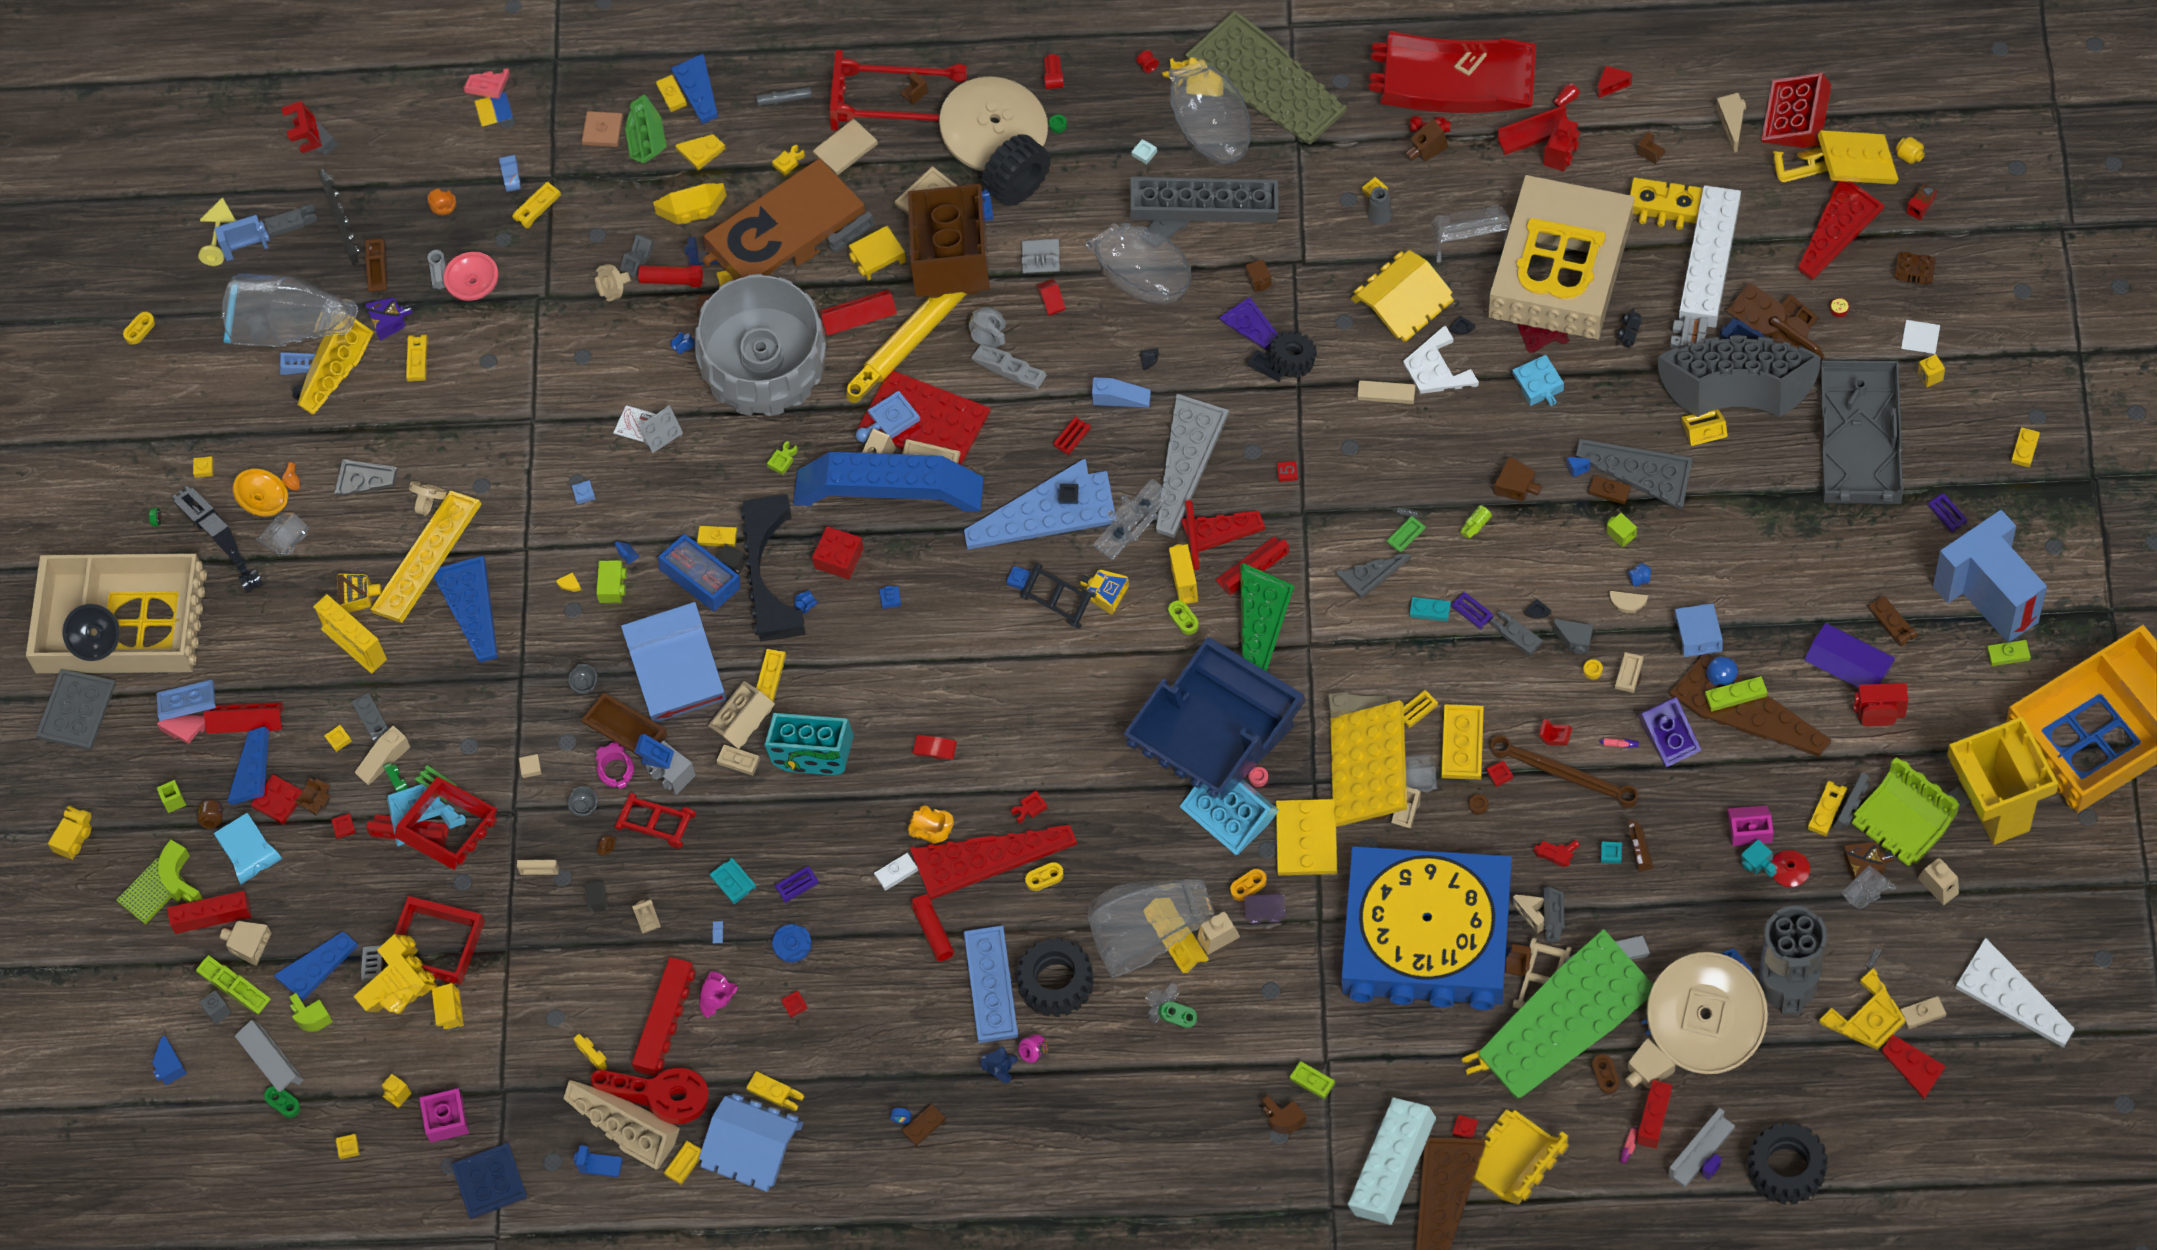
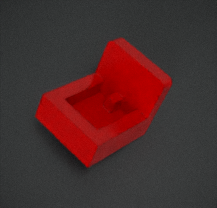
M1544 719L1539 729V736L1546 745L1568 746L1572 727L1570 725H1552L1548 719Z

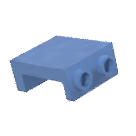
M257 215L215 227L217 239L226 261L234 259L232 250L262 241L264 248H268L267 241H270L263 221H259Z
M1702 604L1675 609V622L1678 624L1684 657L1722 652L1723 639L1714 604Z

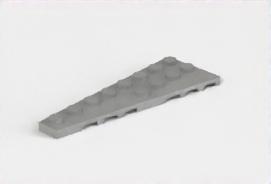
M1179 394L1176 395L1156 527L1157 533L1175 538L1181 524V519H1183L1186 513L1185 501L1192 499L1229 415V410Z

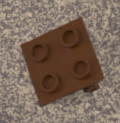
M1899 252L1895 278L1898 281L1907 282L1908 275H1910L1909 282L1912 281V276H1916L1915 283H1917V279L1920 277V284H1932L1936 257Z

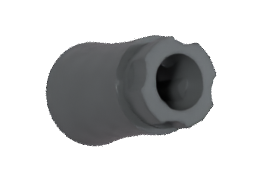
M1380 186L1375 187L1370 194L1367 212L1368 219L1377 225L1386 224L1393 217L1388 190Z

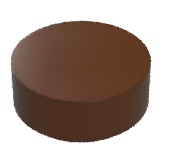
M1476 794L1470 798L1469 809L1473 814L1482 815L1487 812L1489 802L1484 795Z

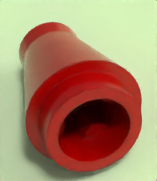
M1573 83L1566 84L1553 103L1557 108L1567 105L1578 98L1580 91Z

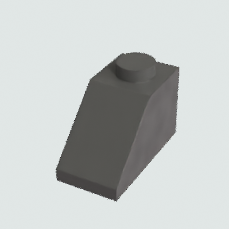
M1555 619L1554 632L1567 649L1579 655L1589 654L1593 625Z

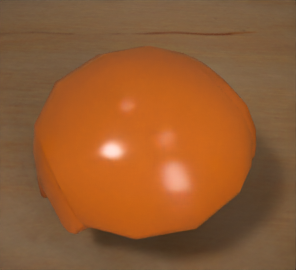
M437 188L427 196L429 208L437 215H448L454 211L457 205L456 198L450 191L442 192Z

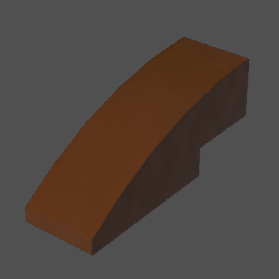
M383 238L365 240L368 292L387 291L386 241Z

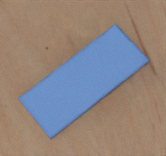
M723 921L713 922V944L723 943Z

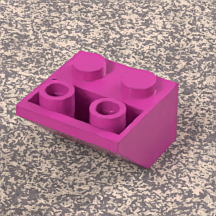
M1767 805L1730 808L1727 810L1732 846L1752 845L1758 839L1763 844L1772 843L1774 832L1771 814Z

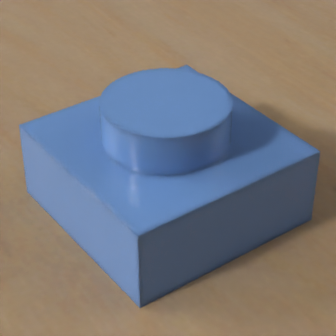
M590 480L572 485L577 505L595 499Z

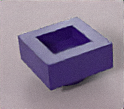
M1715 1154L1712 1158L1708 1157L1703 1163L1702 1176L1708 1181L1720 1168L1722 1158Z

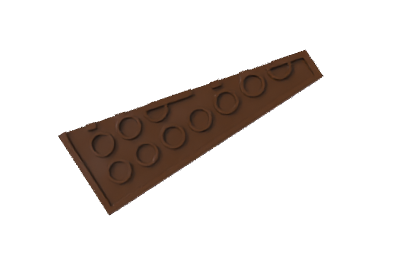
M1427 1138L1424 1148L1416 1250L1451 1249L1486 1147L1485 1139Z

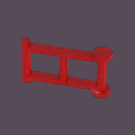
M629 793L615 828L617 830L626 828L668 840L667 843L670 846L681 849L683 846L681 838L690 818L694 819L696 812L686 807H683L681 811L637 799L635 794ZM633 804L654 810L646 827L625 822ZM661 812L682 818L675 835L654 830Z

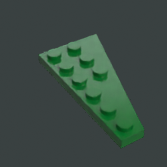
M1242 563L1240 566L1242 657L1267 672L1294 585Z

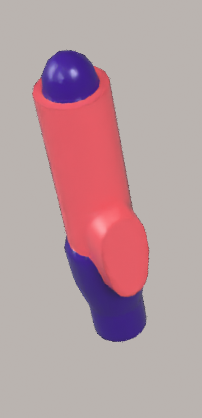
M1604 738L1600 740V743L1604 746L1639 748V741L1630 739Z

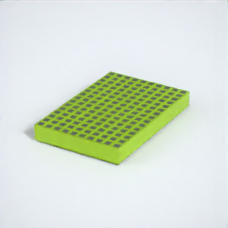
M158 858L117 899L120 905L145 925L172 898L160 879ZM179 876L180 880L186 883L185 880Z

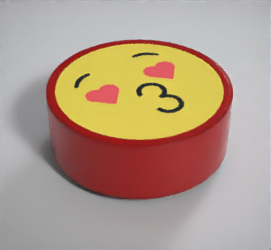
M1843 298L1834 299L1830 305L1831 314L1836 317L1846 316L1849 312V303Z

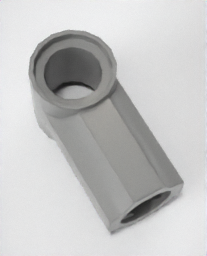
M433 250L428 254L433 288L443 289L445 288L444 271L447 263L441 251Z

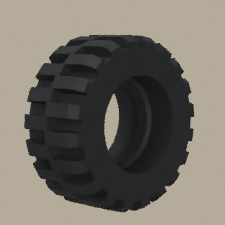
M1019 134L1013 136L1010 140L1003 142V145L999 146L996 152L990 156V160L986 163L985 170L982 173L983 186L1002 204L1009 206L1017 205L1019 202L1025 201L1027 197L1032 196L1033 192L1038 190L1040 184L1044 182L1051 166L1050 154L1030 135Z
M1056 937V940L1045 938L1043 943L1037 941L1034 943V948L1028 947L1025 950L1026 956H1021L1019 960L1020 965L1017 966V981L1021 997L1024 998L1026 1005H1032L1033 1011L1036 1013L1042 1011L1043 1016L1047 1017L1050 1014H1054V1017H1060L1062 1013H1065L1067 1016L1072 1014L1071 1010L1075 1009L1078 1011L1082 1008L1081 1003L1085 1004L1088 1001V994H1092L1094 983L1092 965L1088 954L1083 952V948L1078 944L1074 946L1073 941L1069 939L1064 942L1062 938ZM1051 965H1064L1074 973L1072 981L1064 988L1058 990L1043 988L1037 983V977L1043 969Z
M1783 1122L1782 1126H1778L1777 1123L1772 1124L1770 1130L1768 1128L1761 1130L1760 1136L1756 1135L1753 1145L1750 1146L1747 1162L1748 1176L1752 1178L1751 1183L1753 1187L1759 1188L1758 1193L1762 1196L1768 1195V1200L1772 1202L1775 1199L1780 1200V1204L1786 1205V1201H1791L1792 1205L1798 1204L1799 1199H1802L1804 1202L1809 1199L1810 1194L1815 1195L1818 1192V1188L1824 1182L1828 1162L1827 1154H1825L1826 1148L1823 1143L1820 1144V1138L1817 1134L1812 1135V1130L1808 1127L1805 1129L1800 1128L1801 1124L1795 1123L1794 1126L1789 1125V1122ZM1778 1150H1793L1805 1159L1807 1168L1796 1177H1783L1776 1174L1768 1165L1769 1156Z

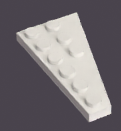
M1985 938L1957 983L1956 989L2064 1048L2074 1032L2073 1026Z

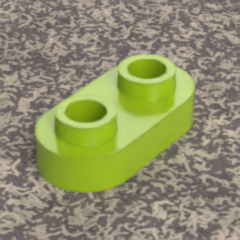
M1183 601L1172 602L1168 608L1169 616L1180 631L1186 635L1196 633L1199 628L1196 616Z

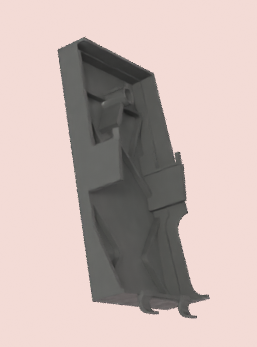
M1822 361L1820 373L1824 503L1901 504L1904 487H1902L1898 361Z

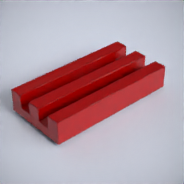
M1075 416L1053 443L1054 447L1070 455L1089 432L1091 425H1086L1083 420L1080 421ZM1081 428H1083V430L1079 433V435L1074 439V441H1073V442L1070 444V446L1066 449L1065 447L1068 445V443H1069L1070 441H1072V439L1075 437V435L1077 434V432H1078Z

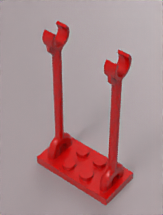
M836 50L830 102L831 130L838 131L839 121L846 122L855 117L939 121L940 114L855 110L852 106L844 104L843 94L846 92L845 76H854L859 72L912 74L915 72L918 75L946 76L955 82H965L967 66L955 64L946 69L861 65L853 59L843 58V50Z

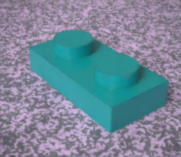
M1412 597L1410 617L1448 622L1451 601Z

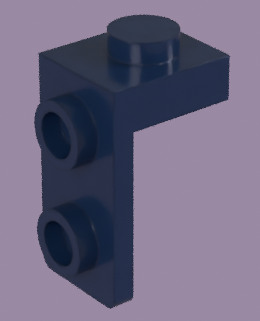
M688 237V244L685 245V255H689L690 266L706 265L703 259L709 253H706V250L698 251L696 237ZM714 260L710 264L718 265L720 263L717 260Z
M1735 318L1727 326L1724 325L1719 333L1721 335L1720 340L1730 339V336H1735L1736 334L1747 336V339L1758 340L1759 337L1765 338L1759 330H1754L1747 326L1745 322Z

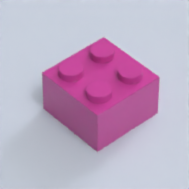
M459 1088L420 1097L425 1132L430 1143L470 1134L464 1100Z

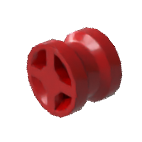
M1150 50L1142 52L1136 60L1142 66V70L1145 73L1154 71L1159 65L1158 59L1153 57V53Z

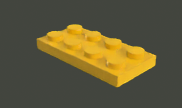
M1444 706L1442 778L1481 780L1484 706Z

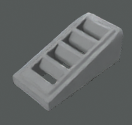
M382 945L363 947L361 980L364 985L368 984L383 971V957L380 953L368 955V952H376ZM377 958L376 961H368V959ZM368 965H377V967L368 968ZM377 971V973L368 974V972Z

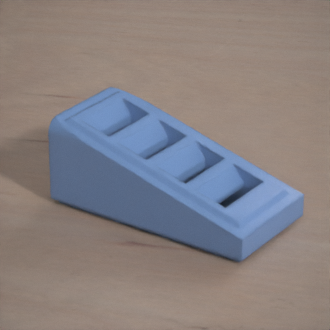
M280 353V375L308 372L311 366L308 365V360L313 361L316 354Z

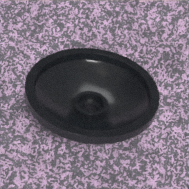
M85 604L75 608L66 617L62 635L67 649L74 656L85 661H97L106 658L116 649L120 640V626L115 615L106 607L98 604ZM93 628L97 630V634L95 636L91 633Z

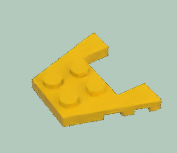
M1871 969L1861 979L1860 984L1869 990L1874 997L1849 1021H1846L1831 1008L1819 1020V1023L1878 1050L1905 1024V1019L1894 1000L1891 999L1886 991L1885 985L1878 978L1876 970Z

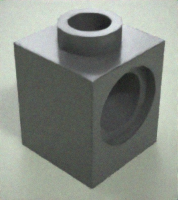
M213 991L199 1002L215 1025L231 1014L228 1006L216 991Z

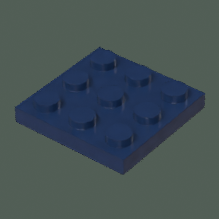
M509 1143L451 1164L470 1220L528 1198Z

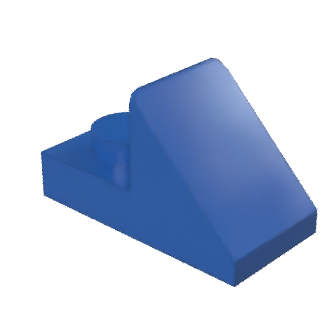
M645 734L640 735L634 752L643 757L642 764L669 769L674 755L673 750Z

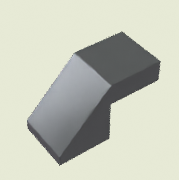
M640 233L636 234L632 250L624 253L620 271L628 272L629 275L637 277L639 266L645 265L651 256L655 240Z

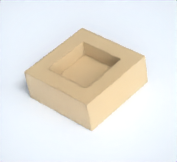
M538 754L519 758L523 778L542 774Z

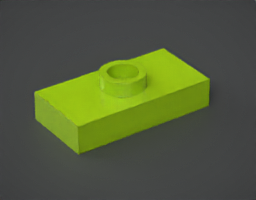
M2026 640L1989 645L1987 647L1991 666L2030 661L2031 658Z
M1301 1061L1290 1076L1292 1082L1324 1100L1335 1085L1333 1079Z

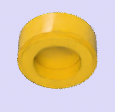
M1590 659L1585 662L1583 673L1588 679H1598L1602 675L1603 666L1600 661Z

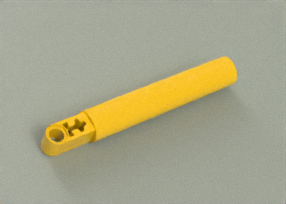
M961 292L944 294L938 298L929 297L864 364V369L848 384L846 391L847 400L852 403L859 402L878 382H882L967 294ZM856 389L859 391V394H852L850 390Z

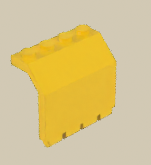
M1411 250L1405 253L1403 251L1399 252L1393 257L1395 259L1393 263L1390 264L1388 262L1381 267L1380 270L1382 272L1378 275L1375 273L1367 279L1368 284L1365 286L1360 285L1353 291L1355 295L1351 297L1355 304L1362 301L1370 306L1396 339L1401 338L1404 342L1415 335L1414 330L1418 332L1428 323V320L1431 321L1442 312L1441 308L1445 309L1454 301L1451 297L1453 292L1428 261Z
M1506 1109L1497 1120L1502 1126L1494 1123L1485 1135L1490 1141L1485 1139L1486 1147L1474 1180L1500 1199L1519 1204L1522 1200L1528 1199L1532 1193L1531 1188L1535 1184H1540L1544 1178L1543 1173L1547 1169H1552L1557 1161L1555 1158L1559 1153L1563 1154L1569 1146L1567 1144L1568 1135L1561 1131L1559 1138L1550 1136L1514 1110L1511 1113Z

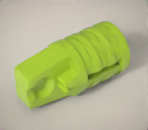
M1479 505L1461 529L1460 533L1462 536L1471 538L1474 534H1477L1492 517L1491 512L1484 506Z

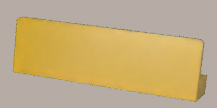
M1169 898L1154 899L1143 910V913L1182 973H1188L1198 962H1207L1209 960Z

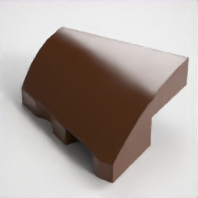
M1791 294L1782 303L1787 318L1798 317L1807 323L1809 328L1820 319Z

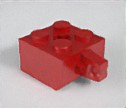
M1564 118L1557 119L1550 139L1544 149V166L1565 172L1567 166H1571L1573 161L1572 154L1578 150L1580 143L1578 141L1580 131H1578L1577 122Z

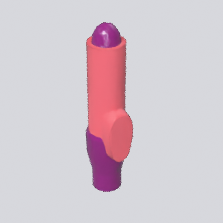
M1632 1127L1629 1131L1620 1160L1622 1164L1627 1163L1628 1158L1635 1149L1634 1142L1638 1133L1636 1127Z

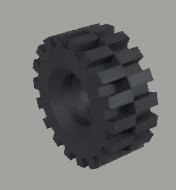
M1286 331L1282 332L1281 335L1278 333L1272 339L1268 353L1270 366H1274V371L1276 372L1281 371L1280 375L1282 376L1284 374H1288L1290 378L1292 375H1295V378H1299L1300 374L1305 376L1307 372L1310 373L1311 369H1313L1317 355L1316 344L1313 345L1314 341L1312 339L1308 340L1306 334L1301 336V332L1298 331L1297 334H1294L1293 331H1289V334ZM1287 351H1293L1299 355H1292Z

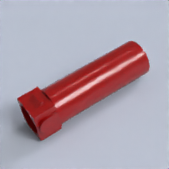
M640 265L638 279L640 284L690 285V287L701 288L703 270L702 266L691 265V267Z
M928 894L912 899L911 908L918 919L936 960L945 961L951 958L955 952Z

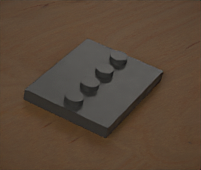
M60 669L36 733L37 739L92 751L116 686L115 680Z

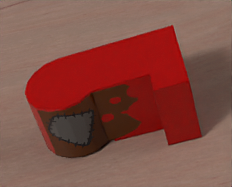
M1923 184L1918 193L1909 201L1906 214L1921 221L1933 203L1938 190ZM1913 208L1920 211V213L1914 212Z

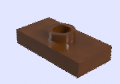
M1594 475L1589 495L1625 505L1631 485Z

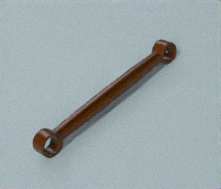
M1497 736L1491 742V752L1497 758L1510 756L1564 780L1617 798L1618 803L1624 808H1632L1637 804L1638 792L1633 786L1627 785L1619 788L1570 766L1512 746L1510 740L1505 736ZM1504 743L1508 748L1505 751H1497L1494 745ZM1628 792L1632 793L1635 798L1632 801H1624L1621 795Z

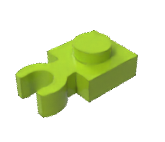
M786 441L783 444V451L776 450L767 463L768 468L784 475L793 463V457L791 456L796 455L798 452L797 446L795 445L793 449L789 450L790 444Z

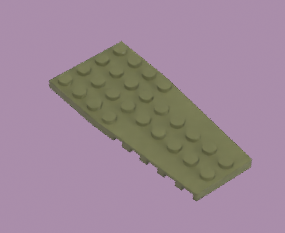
M1237 11L1230 14L1185 55L1186 60L1195 57L1204 66L1207 65L1214 72L1225 76L1224 89L1308 144L1314 142L1347 111L1346 105L1343 106L1337 101V97L1334 94L1331 95L1327 92L1322 83L1315 81L1311 73L1301 68L1300 63L1296 60L1293 61L1288 52Z

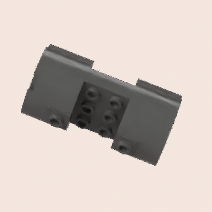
M1787 906L1777 910L1767 921L1764 932L1757 981L1763 990L1766 1001L1772 1006L1781 1009V1014L1802 1013L1803 1007L1815 997L1819 985L1827 930L1820 917L1812 913L1810 909L1802 906Z

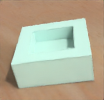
M1142 139L1132 151V156L1147 164L1157 153V147Z

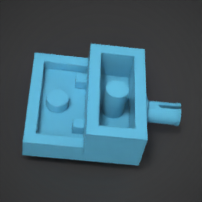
M1547 355L1513 369V375L1521 386V392L1530 406L1547 399L1550 406L1557 403L1554 395L1564 391V383Z

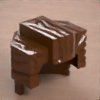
M309 778L295 803L317 816L321 809L325 810L330 801V796L327 795L330 785L317 778L315 780Z

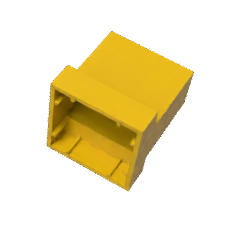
M2023 716L1949 744L1947 756L1993 845L2029 832L2037 801L2056 794L2059 783Z

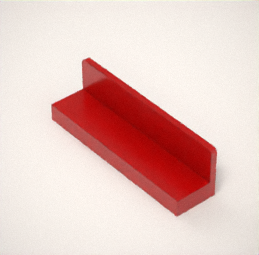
M1563 105L1498 129V143L1504 155L1549 140L1557 119L1564 118L1568 120L1566 106Z
M887 289L820 310L819 314L826 334L831 335L895 315L897 311L892 294Z
M1273 537L1218 577L1216 582L1229 596L1233 595L1241 589L1240 566L1242 563L1264 572L1289 554V544L1284 539L1279 541L1276 537Z
M283 702L216 705V708L204 710L203 712L206 733L249 732L261 727H266L269 731L281 730V713L284 710Z
M376 814L373 822L368 821L366 829L370 836L396 840L394 838L391 816ZM420 821L411 830L445 847L449 827L443 823Z

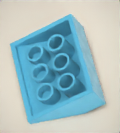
M1242 780L1223 800L1218 797L1216 799L1210 797L1206 790L1201 787L1200 789L1194 787L1180 805V808L1235 855H1238L1256 838L1279 811L1278 808L1245 780Z

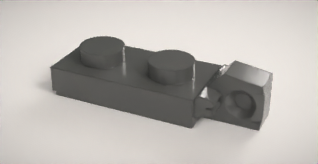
M1546 887L1544 888L1545 930H1547L1545 936L1546 942L1551 944L1561 940L1560 934L1562 929H1564V893L1554 888Z

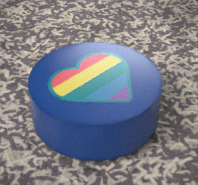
M895 1108L891 1111L890 1119L893 1122L899 1124L910 1122L911 1113L907 1109Z

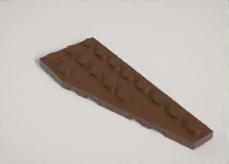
M1703 654L1670 692V697H1677L1680 704L1700 718L1717 721L1718 724L1724 726L1726 724L1737 728L1739 731L1763 739L1768 738L1777 741L1781 745L1787 744L1796 747V750L1820 757L1831 744L1830 738L1768 695L1767 697L1711 712L1705 691L1725 685H1713L1707 679V667L1715 659L1710 654ZM1737 675L1736 680L1728 685L1745 681V679Z

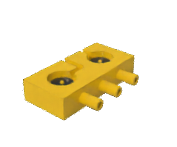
M1640 178L1633 179L1630 196H1635L1633 214L1640 215V224L1646 223L1647 216L1658 218L1657 225L1659 227L1665 225L1666 219L1676 220V229L1678 230L1683 229L1684 222L1697 224L1703 188L1689 186L1688 191H1686L1685 185L1670 183V188H1666L1667 182Z

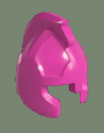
M711 971L701 988L699 1006L702 1014L709 1018V1016L716 1013V1010L725 1007L730 1002V998L737 992L738 986L729 983L722 974Z

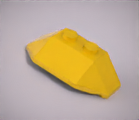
M723 183L702 184L669 193L654 201L653 204L656 215L679 225L714 215L727 195Z

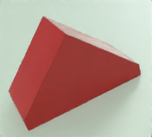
M1606 66L1598 84L1597 97L1602 98L1631 86V72Z
M1054 279L1036 284L1037 291L1048 316L1066 310L1058 283Z

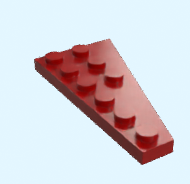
M1838 181L1817 229L1812 236L1808 249H1806L1800 262L1798 271L1813 281L1884 210L1885 205L1853 182Z

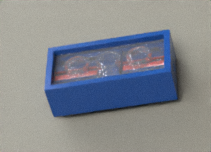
M686 534L682 535L658 556L659 570L713 612L740 589V576Z

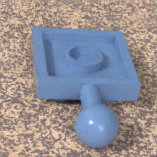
M898 391L868 410V414L875 423L868 428L858 429L856 439L862 443L867 442L872 429H881L883 433L890 435L892 439L919 422L920 416Z

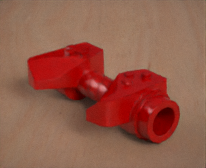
M1412 116V119H1410V132H1418L1428 122H1422L1420 116ZM1436 117L1435 122L1444 133L1450 132V121L1445 120V117Z

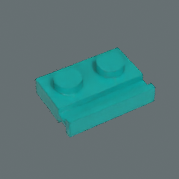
M733 858L709 874L710 878L733 904H736L748 895L752 889H756L755 883Z

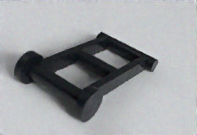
M1036 562L1020 597L1026 600L1029 597L1068 618L1067 623L1071 626L1081 629L1082 624L1079 622L1091 597L1095 598L1097 594L1087 588L1080 590L1043 570V565ZM1039 573L1058 583L1049 602L1031 593ZM1064 587L1083 596L1074 616L1056 607Z

